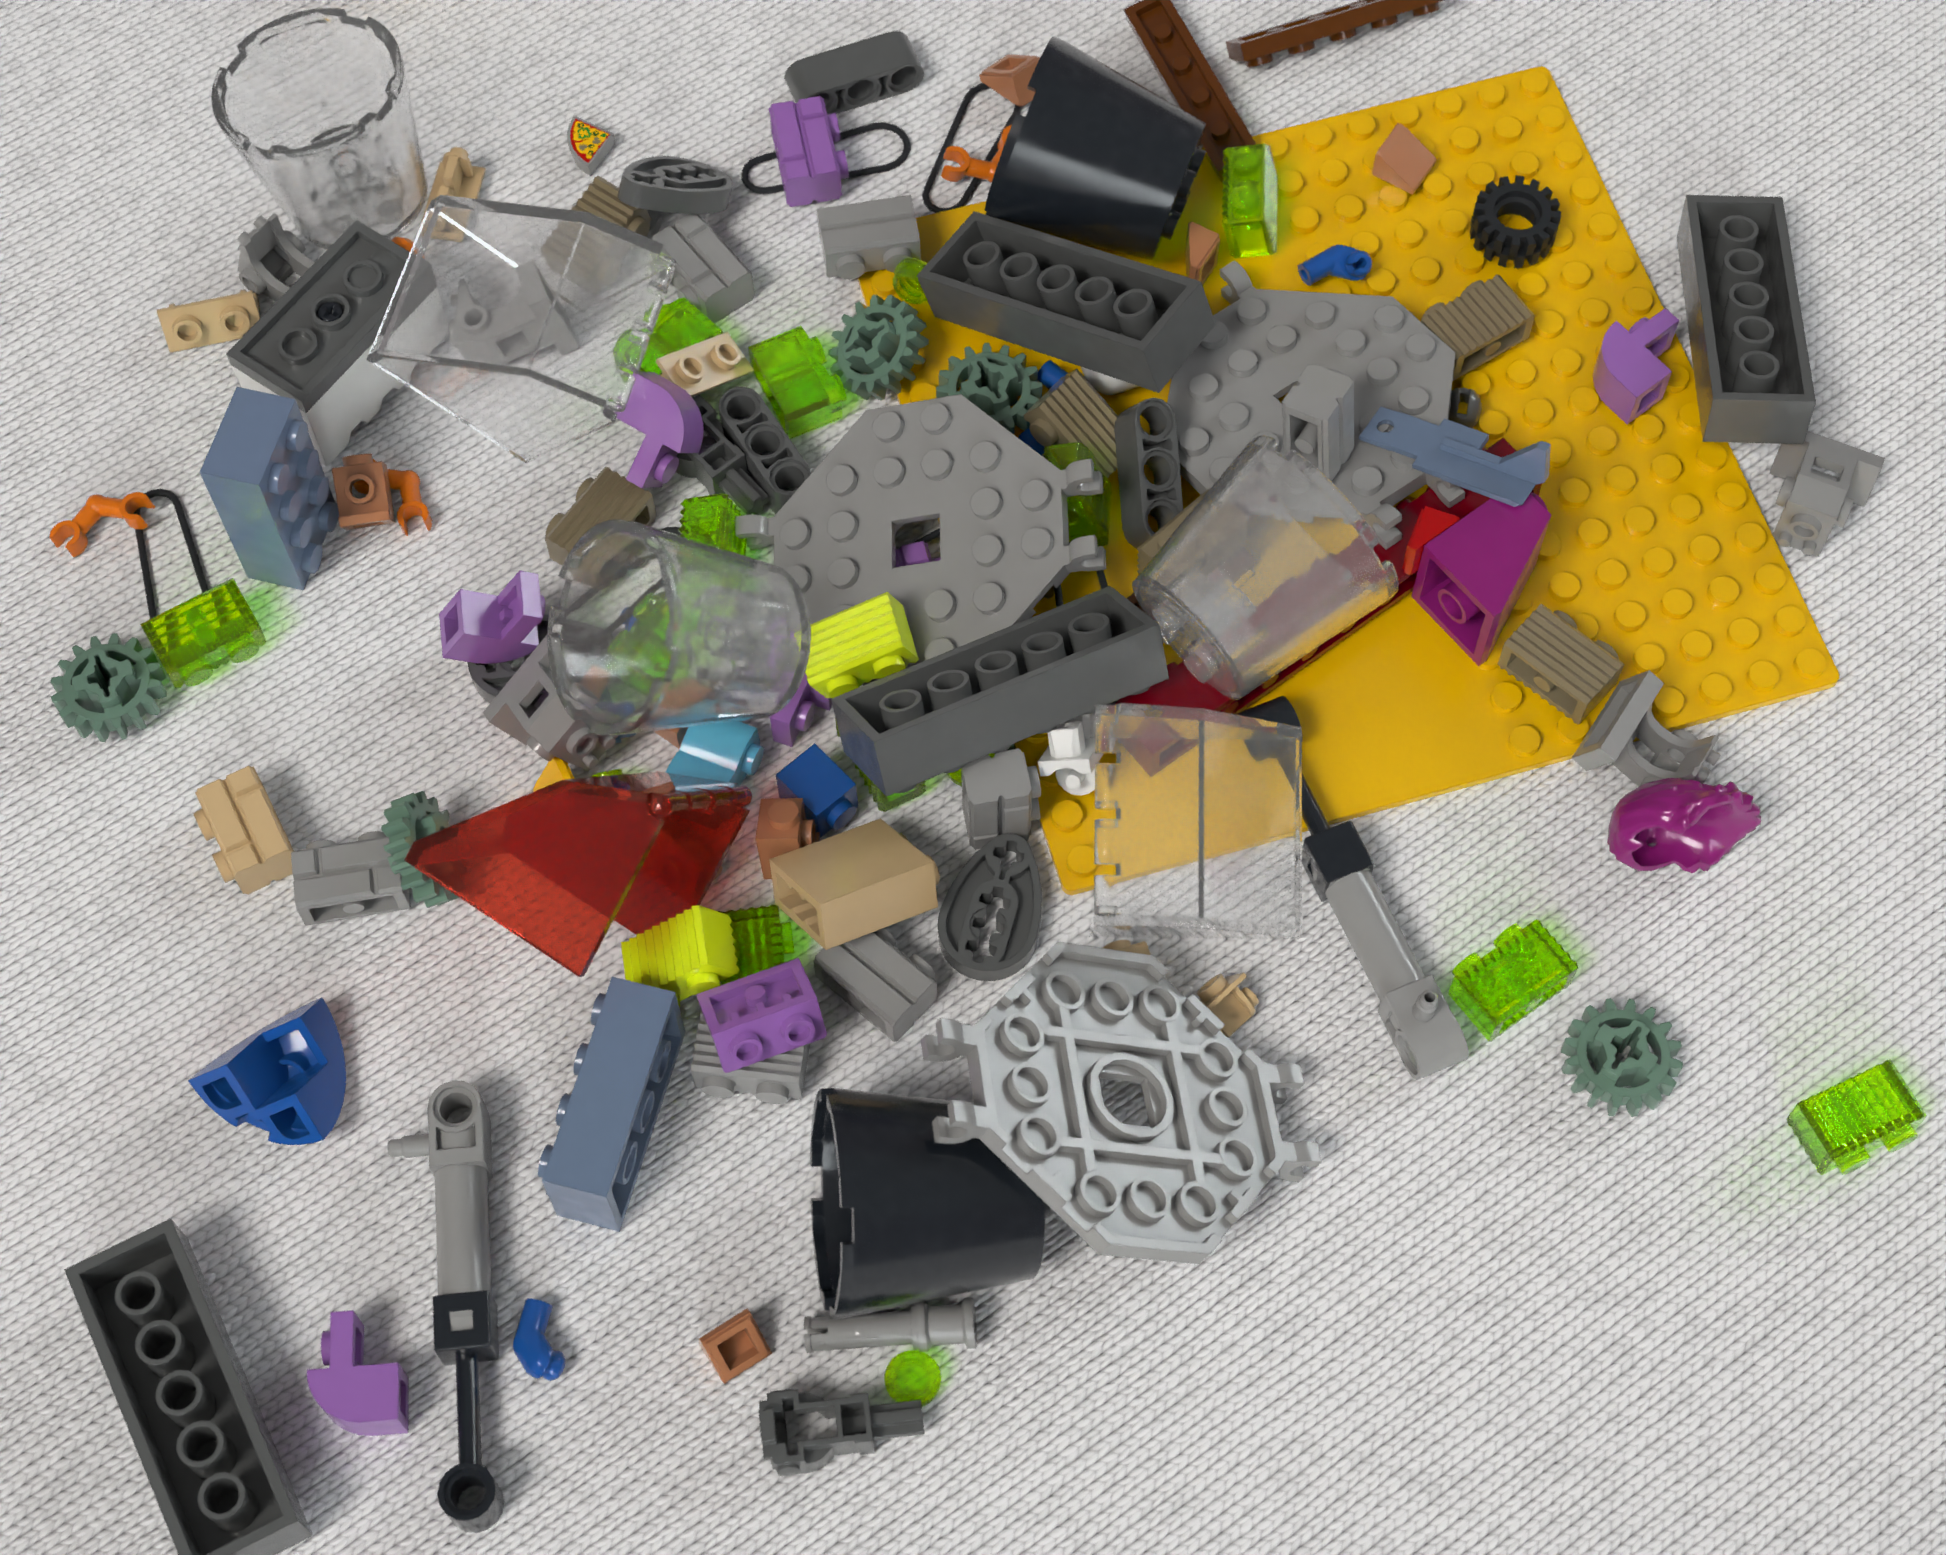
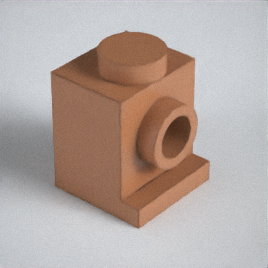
M372 454L343 457V467L332 468L339 511V526L345 530L396 523L387 465L382 461L373 462ZM364 480L369 485V492L364 498H355L352 494V487L355 482Z
M803 798L761 799L755 839L763 878L772 879L769 859L820 841V833L816 832L815 820L806 819Z

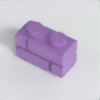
M820 96L799 99L798 103L787 101L771 104L769 107L771 133L787 205L795 207L812 204L813 200L824 202L839 199L842 196L841 179L849 178L845 151H835L834 142L840 141L836 113L827 114L824 98L822 99Z

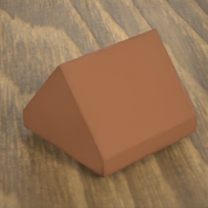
M748 1308L699 1338L701 1349L724 1384L772 1354Z

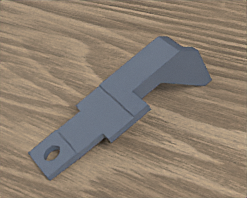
M1380 406L1359 436V440L1415 459L1412 464L1413 469L1513 507L1523 505L1535 485L1545 483L1549 477L1551 444L1539 441L1502 458L1482 450L1489 440V434L1445 418L1438 426ZM1382 424L1393 426V429L1389 432H1381L1377 428Z

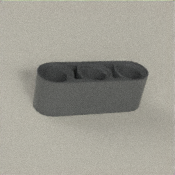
M892 31L802 58L788 67L784 79L795 103H798L799 99L820 96L822 99L824 98L827 114H839L913 90L923 80L924 71L907 35L900 31Z
M748 387L729 389L719 400V414L724 436L745 454L748 475L769 496L770 500L767 504L777 514L797 491H784V489L789 487L799 488L810 476V468L755 390ZM740 417H749V418L744 419V420H736L737 418H740ZM764 452H773L770 455H759Z
M1154 397L1145 399L1120 413L1115 421L1114 428L1122 529L1126 540L1136 549L1155 534L1149 526L1148 514L1155 518L1158 530H1160L1183 510L1176 418L1174 411L1168 403ZM1140 415L1149 423L1150 435L1142 429ZM1144 464L1153 472L1154 484L1145 477Z

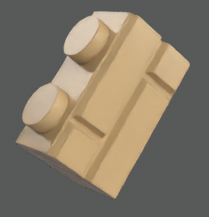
M254 766L242 768L227 775L224 780L218 779L197 789L195 794L202 809L193 814L206 841L216 838L221 851L212 854L225 883L235 879L242 893L250 894L270 885L273 880L279 881L293 874L291 853L294 850Z

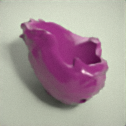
M1681 778L1661 779L1645 783L1619 800L1611 815L1607 843L1609 851L1615 854L1616 860L1636 871H1653L1673 863L1678 865L1683 871L1691 873L1696 872L1699 868L1702 871H1708L1712 865L1720 861L1723 855L1728 854L1738 841L1745 838L1746 834L1756 830V827L1761 823V816L1759 815L1761 810L1760 806L1753 802V796L1739 790L1734 782H1729L1725 786L1721 784L1711 786L1699 781L1683 780ZM1651 843L1656 844L1654 847L1648 846Z

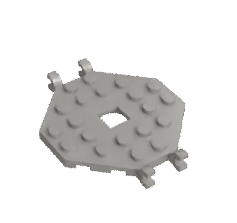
M1235 260L1220 269V277L1228 283L1227 286L1221 289V296L1231 305L1213 315L1216 325L1171 378L1167 400L1176 418L1180 475L1200 495L1207 489L1213 488L1241 512L1242 510L1271 512V519L1312 521L1313 515L1343 517V524L1364 525L1384 549H1388L1402 540V533L1394 526L1402 521V514L1393 505L1427 484L1448 508H1451L1465 498V491L1461 487L1413 469L1412 464L1415 459L1359 440L1360 434L1380 406L1438 426L1444 418L1449 420L1452 381L1455 369V352L1393 296L1256 289L1252 286L1246 271ZM1308 364H1317L1328 369H1336L1351 377V380L1354 382V449L1344 464L1340 463V470L1330 485L1322 486L1289 473L1284 467V417L1282 416V403L1278 399L1288 393L1292 386H1297V379ZM1382 424L1377 429L1381 432H1389L1393 429V426Z
M961 394L866 410L774 517L767 518L753 514L735 517V535L739 539L747 538V547L750 550L774 544V591L768 592L761 589L736 590L735 609L739 613L747 612V620L750 623L782 617L794 628L801 629L888 591L903 605L919 658L916 663H909L906 668L1031 618L1036 613L1033 609L1052 586L1057 588L1069 573L1106 569V550L1103 546L1097 547L1095 535L1079 537L1069 543L1067 497L1103 494L1102 473L1094 471V462L1091 458L1072 462L1064 470L1058 469ZM940 518L941 560L896 567L895 534L898 529L905 523ZM872 679L870 682L863 683L862 685L864 686L879 679Z
M1057 942L975 1025L961 1024L956 1020L940 1018L936 1022L937 1036L925 1035L921 1039L923 1060L944 1062L960 1056H967L974 1101L973 1105L965 1101L952 1100L947 1105L949 1117L937 1116L932 1121L935 1143L955 1144L972 1138H979L1099 1255L1200 1264L1215 1250L1222 1241L1223 1236L1241 1218L1258 1197L1262 1188L1277 1172H1279V1176L1283 1180L1300 1182L1304 1178L1302 1166L1317 1167L1322 1163L1318 1142H1285L1281 1139L1274 1103L1283 1104L1287 1100L1285 1088L1299 1089L1305 1084L1301 1065L1265 1063L1250 1048L1243 1053L1220 1031L1225 1024L1194 994L1187 999L1164 977L1169 970L1153 955ZM1099 1078L1141 1083L1149 1127L1123 1124L1114 1118L1104 1106Z

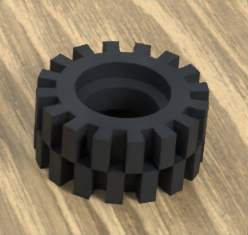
M1508 176L1501 177L1498 186L1491 181L1486 185L1485 192L1481 190L1478 194L1470 224V238L1475 239L1473 246L1477 252L1485 248L1483 257L1488 261L1497 256L1499 257V266L1506 267L1507 260H1514V268H1522L1525 259H1527L1531 266L1538 263L1539 256L1545 258L1549 254L1550 247H1553L1561 219V211H1558L1560 204L1557 198L1551 199L1552 191L1548 187H1545L1540 192L1538 190L1540 182L1532 179L1530 185L1523 184L1524 176H1516L1515 182L1511 184ZM1506 214H1515L1526 218L1533 226L1522 230L1512 229L1503 225L1497 218Z

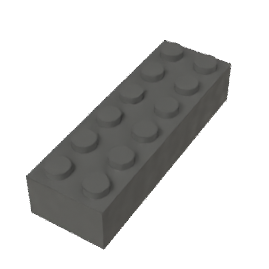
M1686 195L1677 233V246L1703 442L1804 444L1816 399L1783 197Z
M975 211L917 275L931 310L937 318L1157 393L1163 389L1216 325L1201 281Z
M1108 586L834 697L831 701L844 753L886 796H890L894 793L910 791L918 783L942 773L955 772L966 763L987 754L1003 752L1012 744L1035 734L1048 733L1056 729L1059 724L1083 714L1096 713L1103 709L1105 705L1128 695L1141 694L1147 691L1150 686L1169 679L1160 625L1118 591Z
M172 1219L166 1220L64 1269L178 1555H276L313 1536L189 1240Z

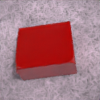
M1428 506L1421 509L1406 548L1402 567L1405 574L1412 575L1418 571L1424 545L1460 520L1458 516Z

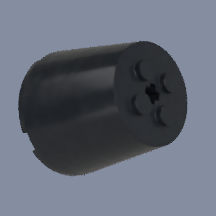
M1053 36L1045 47L1027 86V89L1034 91L1035 95L1026 117L1016 113L991 183L984 210L986 211L985 215L1069 241L1153 260L1162 238L1171 240L1179 218H1181L1186 206L1191 186L1206 153L1205 150L1198 148L1206 123L1066 41Z
M821 1088L817 1092L811 1125L810 1166H821V1198H810L818 1285L824 1310H830V1319H844L1029 1280L1037 1275L1043 1254L1045 1218L1049 1217L1050 1207L979 1138H972L955 1144L935 1143L932 1121L937 1116L949 1117L947 1105L952 1100L839 1088Z

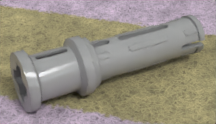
M964 1298L962 1304L928 1306L926 1301L911 1305V1311L869 1313L844 1319H830V1316L813 1318L808 1316L804 1318V1330H807V1334H804L807 1353L913 1344L914 1350H919L920 1352H929L931 1346L965 1343L968 1349L977 1348L976 1315L973 1298Z

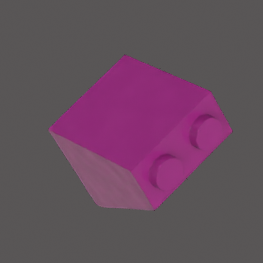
M1533 492L1529 494L1523 505L1515 507L1492 498L1425 544L1411 597L1478 666L1487 661L1536 565L1551 514L1548 512L1544 501Z

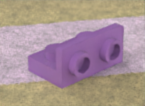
M799 958L696 994L701 1012L715 1044L721 1066L726 1073L818 1041L827 1035L817 996Z

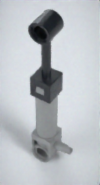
M1280 696L1235 714L1233 717L1234 728L1245 755L1252 762L1264 758L1273 760L1311 836L1304 839L1299 859L1321 902L1329 901L1381 1002L1378 1013L1410 1075L1414 1079L1419 1080L1468 1059V1045L1463 1031L1433 975L1425 977L1372 876L1375 864L1353 822L1349 820L1330 827L1290 750L1292 747L1302 743L1303 735L1299 719L1289 700L1284 696Z
M453 1080L443 1083L434 1090L429 1098L427 1108L428 1134L404 1136L402 1139H392L388 1142L387 1147L388 1154L391 1157L404 1156L405 1158L429 1156V1168L435 1177L438 1296H433L434 1351L443 1365L456 1364L459 1465H455L444 1474L439 1483L437 1495L441 1508L457 1528L465 1532L479 1533L488 1530L497 1523L503 1513L505 1502L503 1492L488 1471V1467L482 1465L478 1362L499 1359L497 1304L492 1297L488 1179L493 1178L491 1120L485 1103L477 1089L465 1081ZM462 1107L472 1109L469 1117L463 1122L457 1124L447 1122L450 1114L456 1109ZM472 1486H481L485 1489L484 1498L476 1508L470 1510L458 1508V1500L464 1490Z

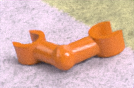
M1012 125L1007 126L1003 130L998 142V151L991 162L970 158L968 152L959 146L947 147L943 158L957 162L960 167L945 165L941 176L950 182H957L965 176L988 180L992 183Z
M387 469L390 489L400 490L402 506L397 511V520L403 533L408 535L407 522L413 516H422L427 530L430 531L432 518L426 505L421 500L420 477L412 470ZM360 480L354 483L353 486L359 493L368 494L369 485L366 481Z
M133 492L123 499L95 494L87 499L86 504L72 520L56 524L52 528L49 538L56 547H60L68 537L73 536L67 543L66 549L73 557H76L86 549L88 544L86 534L101 517L124 519L131 528L144 529L149 526L141 515L133 513L139 508L156 507L149 497L141 492Z

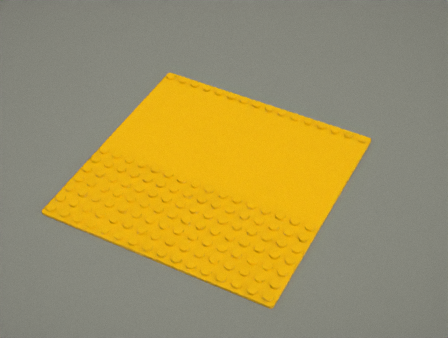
M1538 66L1252 136L1260 149L1263 161L1222 182L1219 180L1207 157L1204 156L1171 240L1162 238L1153 260L1082 244L1186 277L1185 246L1188 223L1194 222L1219 234L1220 246L1217 265L1203 284L1212 315L1231 305L1221 296V289L1227 286L1228 283L1220 277V269L1234 260L1243 267L1252 282V286L1256 289L1393 296L1419 321H1421L1424 313L1434 304L1443 302L1446 305L1449 301L1453 302L1473 282L1482 280L1485 283L1488 279L1492 280L1495 275H1500L1535 315L1528 339L1452 382V390L1456 387L1473 389L1480 396L1482 411L1478 423L1472 429L1489 434V440L1485 444L1487 449L1502 438L1516 451L1539 441L1551 444L1549 477L1545 483H1542L1539 497L1544 501L1548 512L1551 514V518L1536 565L1487 661L1478 666L1411 597V592L1247 708H1252L1280 696H1284L1289 700L1297 714L1303 735L1302 743L1292 747L1290 750L1329 825L1570 760L1619 682L1648 670L1664 683L1652 702V713L1659 724L1669 732L1830 689L1836 685L1839 679V672L1729 443L1703 442L1694 371L1676 333L1670 348L1657 357L1672 371L1663 398L1632 422L1626 424L1601 400L1596 392L1593 382V370L1603 338L1610 326L1618 321L1629 331L1641 318L1647 317L1651 319L1664 308L1557 85L1546 67ZM1398 123L1406 127L1437 158L1435 165L1413 195L1372 175L1375 155ZM1508 176L1511 184L1515 182L1516 176H1524L1523 184L1530 185L1532 179L1540 182L1538 188L1540 192L1545 187H1548L1552 191L1551 199H1558L1560 204L1558 211H1561V219L1553 247H1550L1549 254L1545 258L1539 256L1538 263L1530 266L1527 259H1525L1522 268H1514V260H1507L1506 267L1499 266V257L1494 256L1491 261H1488L1483 257L1485 248L1477 252L1473 246L1475 239L1470 238V224L1475 202L1480 191L1485 192L1486 185L1491 181L1498 186L1501 177ZM986 201L916 218L920 237L921 264L911 265L910 268L902 272H890L887 269L864 272L862 276L857 278L867 307L870 306L872 295H878L885 300L890 294L918 311L917 317L927 325L920 334L929 340V344L918 350V354L925 358L924 364H914L911 370L916 377L913 381L905 377L900 381L901 392L896 394L899 405L935 399L936 387L939 386L940 370L949 371L948 359L954 356L964 360V348L968 346L976 354L982 353L984 343H989L994 353H999L1004 345L1009 346V357L1011 358L1024 353L1026 355V368L1036 366L1039 371L1043 364L1052 360L1067 373L1078 369L1084 376L1081 366L934 316L917 275L974 211L986 214V211H984ZM1506 214L1497 218L1503 225L1512 229L1522 230L1533 226L1526 218L1515 214ZM1335 245H1344L1365 251L1372 259L1371 271L1366 277L1358 281H1350L1329 275L1309 286L1302 281L1298 272V265ZM1171 379L1159 393L1139 386L1116 395L1099 394L1114 412L1119 415L1127 408L1145 399L1154 397L1162 399L1167 403ZM1042 384L1043 396L1049 389ZM1288 393L1280 397L1278 400L1282 403L1283 399ZM1460 402L1457 413L1466 414L1467 403ZM1140 415L1141 427L1150 435L1149 423ZM1016 426L1014 428V435L1019 437L1025 430ZM1045 447L1044 457L1058 469L1063 470L1062 459L1058 458L1056 452L1050 450V447ZM1144 464L1145 477L1154 484L1153 472ZM1116 469L1103 482V494L1067 497L1069 542L1079 537L1095 535L1097 547L1103 546L1106 550V569L1104 573L1108 586H1111L1125 598H1128L1143 584L1137 578L1139 575L1137 572L1139 570L1137 567L1139 564L1137 554L1139 552L1126 540L1122 529L1118 469ZM1181 476L1184 510L1200 494ZM1426 484L1393 505V507L1405 499L1415 500L1426 492L1428 485ZM1242 510L1240 547L1250 554L1248 566L1162 639L1166 665L1172 662L1181 663L1193 654L1197 645L1206 637L1213 634L1220 636L1233 626L1234 621L1250 607L1258 609L1270 601L1276 590L1285 582L1292 579L1297 582L1311 572L1312 567L1321 557L1330 552H1333L1335 555L1349 546L1352 538L1365 526L1343 524V517L1313 515L1312 521L1271 519V512ZM1148 514L1149 526L1156 533L1158 531L1157 521L1152 515ZM1078 571L1069 573L1061 583L1063 603L1066 604L1100 590L1097 572ZM1055 593L1050 599L1044 597L1033 608L1036 613L1032 617L1056 608ZM1540 604H1543L1552 612L1558 610L1569 615L1576 623L1578 631L1594 642L1600 640L1609 644L1618 654L1619 660L1624 663L1617 684L1580 724H1575L1572 718L1566 717L1555 706L1549 705L1547 700L1541 699L1539 694L1533 693L1531 688L1525 687L1523 682L1517 681L1515 676L1509 675L1505 669H1501L1498 665L1506 640L1511 637L1514 631H1517L1519 626L1524 623L1526 618L1530 617ZM1114 706L1101 709L1095 713L1097 727L1110 726L1111 730V713ZM1233 719L1151 777L1144 773L1111 735L1112 741L1099 760L1102 769L1101 780L1092 792L1082 796L1072 795L1063 790L1058 784L1056 771L1050 776H1040L1038 761L1049 746L1047 733L1035 734L1014 743L1015 749L1019 748L1022 753L1024 752L1027 767L1035 765L1037 767L1041 786V797H1038L1041 815L1039 822L1062 890L1068 895L1083 893L1309 831L1273 760L1264 758L1252 762L1245 755L1238 741ZM1635 737L1633 742L1639 741V739Z

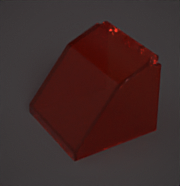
M659 771L565 779L414 841L404 861L578 977H582L588 970L613 920L634 934L644 933V930L652 929V926L660 925V922L668 921V918L676 917V914L683 913L684 910L701 904L750 812L745 806L751 802L752 793L748 787L738 785V783Z

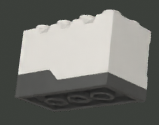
M356 220L226 355L241 388L296 399L303 420L308 425V433L313 446L318 451L319 461L327 467L349 444L351 431L360 422L368 423L381 410L382 398L391 389L399 390L412 377L414 364L422 356L430 357L450 336V326L432 265L426 262V257L422 250L405 237H394L392 240H389Z

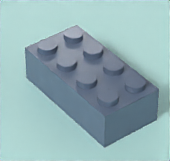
M236 387L200 470L201 477L247 577L304 590L310 574H315L320 567L322 545L327 532H332L337 525L339 517L338 505L335 503L331 493L329 480L325 477L319 461L318 451L313 446L308 433V425L303 420L296 399Z
M612 977L606 994L599 993L594 1002L591 1024L595 1025L589 1044L582 1043L577 1051L573 1069L577 1079L572 1094L565 1093L559 1103L556 1125L560 1126L554 1146L547 1144L542 1152L538 1167V1177L542 1178L546 1195H548L557 1216L620 1232L686 1031L675 992Z

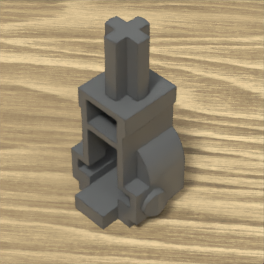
M699 394L692 397L702 416L703 431L705 430L716 443L700 455L698 453H678L676 457L679 459L676 473L689 478H697L707 488L708 493L715 501L726 494L746 515H751L752 513L759 515L763 511V505L769 502V496L748 475L745 454L724 436L722 425L717 419L718 413Z
M787 1389L771 1391L767 1393V1400L759 1401L764 1460L771 1461L773 1470H776L779 1476L817 1471L826 1466L835 1455L860 1453V1455L875 1453L874 1440L925 1434L921 1400L870 1406L868 1393L852 1394L848 1398L824 1400L814 1394L799 1393L798 1390ZM794 1410L795 1414L818 1412L826 1419L836 1418L838 1437L797 1441L798 1454L789 1455L785 1411Z

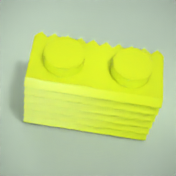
M888 591L794 632L800 649L799 653L802 657V663L805 667L804 671L807 675V681L812 688L825 698H834L857 689L863 683L906 669L909 663H916L919 660L903 605Z
M695 905L691 909L684 910L683 913L676 914V917L668 918V921L660 922V925L652 926V929L644 930V933L636 934V937L621 942L625 980L675 992L679 1008L680 1001L720 986L721 981L737 974L740 970L736 965L738 959L734 954L737 951L733 945L735 939L731 935L734 931L730 926L732 919L727 914L701 905Z

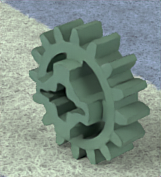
M890 294L885 300L878 295H872L869 307L858 301L855 303V316L850 317L844 314L841 317L846 326L843 331H833L832 337L838 340L839 343L837 347L828 350V355L837 360L830 370L831 373L840 378L838 383L842 387L864 400H868L871 395L879 400H884L887 388L899 394L901 392L900 381L904 377L911 381L916 378L911 368L914 364H924L925 358L918 354V350L927 346L929 340L920 334L927 325L917 317L918 311Z
M984 343L982 353L976 354L968 346L964 348V360L951 356L948 359L949 371L940 370L939 386L936 387V398L961 394L1012 434H1014L1016 426L1022 430L1030 427V423L1024 420L1023 415L1042 397V382H1038V369L1036 366L1026 368V355L1024 353L1011 358L1009 357V346L1004 345L999 353H994L990 344Z
M112 633L108 644H101L97 636L91 637V648L86 651L77 645L73 646L72 650L76 658L72 662L68 660H60L58 662L64 676L51 678V684L57 692L51 696V699L58 712H60L59 715L68 728L74 726L83 738L89 736L94 730L100 742L107 741L110 731H117L122 740L126 739L128 736L127 727L133 724L137 728L144 730L146 724L142 717L146 713L151 715H158L160 713V709L154 699L167 696V691L161 682L166 679V674L160 663H158L153 650L150 647L143 649L135 637H132L124 645L118 633Z
M423 791L416 794L413 792L391 801L392 807L384 810V815L389 823L381 825V830L389 837V843L384 845V850L391 854L388 857L392 872L402 875L401 887L403 890L412 888L414 901L416 903L424 901L428 908L436 905L439 906L461 897L459 891L467 887L462 875L469 873V868L461 860V855L466 853V849L460 845L463 842V838L457 825L451 826L448 823L450 815L448 810L440 812L437 799L435 797L427 799Z
M1612 998L1605 1000L1601 1013L1593 1006H1587L1582 1015L1583 1021L1577 1019L1572 1021L1567 1031L1571 1037L1565 1038L1560 1051L1570 1056L1565 1060L1561 1068L1562 1073L1576 1074L1577 1076L1571 1091L1578 1093L1586 1089L1591 1094L1587 1106L1592 1109L1600 1100L1607 1103L1608 1115L1613 1117L1620 1105L1626 1106L1631 1117L1638 1115L1642 1108V1101L1650 1109H1656L1662 1100L1661 1094L1667 1096L1671 1094L1677 1084L1672 1077H1677L1683 1068V1062L1673 1058L1682 1047L1681 1041H1667L1666 1039L1672 1024L1668 1021L1656 1025L1652 1021L1656 1011L1653 1007L1648 1008L1643 1014L1635 1012L1636 1005L1633 999L1627 1001L1623 1010L1617 1009ZM1648 1044L1652 1048L1654 1054L1650 1052ZM1627 1046H1630L1628 1058L1624 1062L1621 1061L1616 1069H1613L1612 1065L1616 1060L1615 1057L1619 1053H1623ZM1588 1060L1594 1063L1596 1073L1590 1066Z

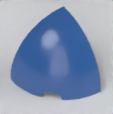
M323 997L288 1013L239 1042L188 1080L203 1101L228 1123L237 1127L247 1122L268 1131V1141L286 1145H304L324 1140L335 1126L341 1113L346 1090V1065L336 1023Z

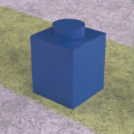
M815 743L776 774L779 798H803L806 819L815 820L816 832L820 833V838L832 828L834 830L841 829L855 815L856 808H858L856 783Z

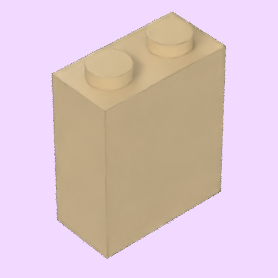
M881 818L769 859L775 905L825 950L938 907L936 885L939 884L940 875L935 861L931 856L921 852L902 833L895 831Z

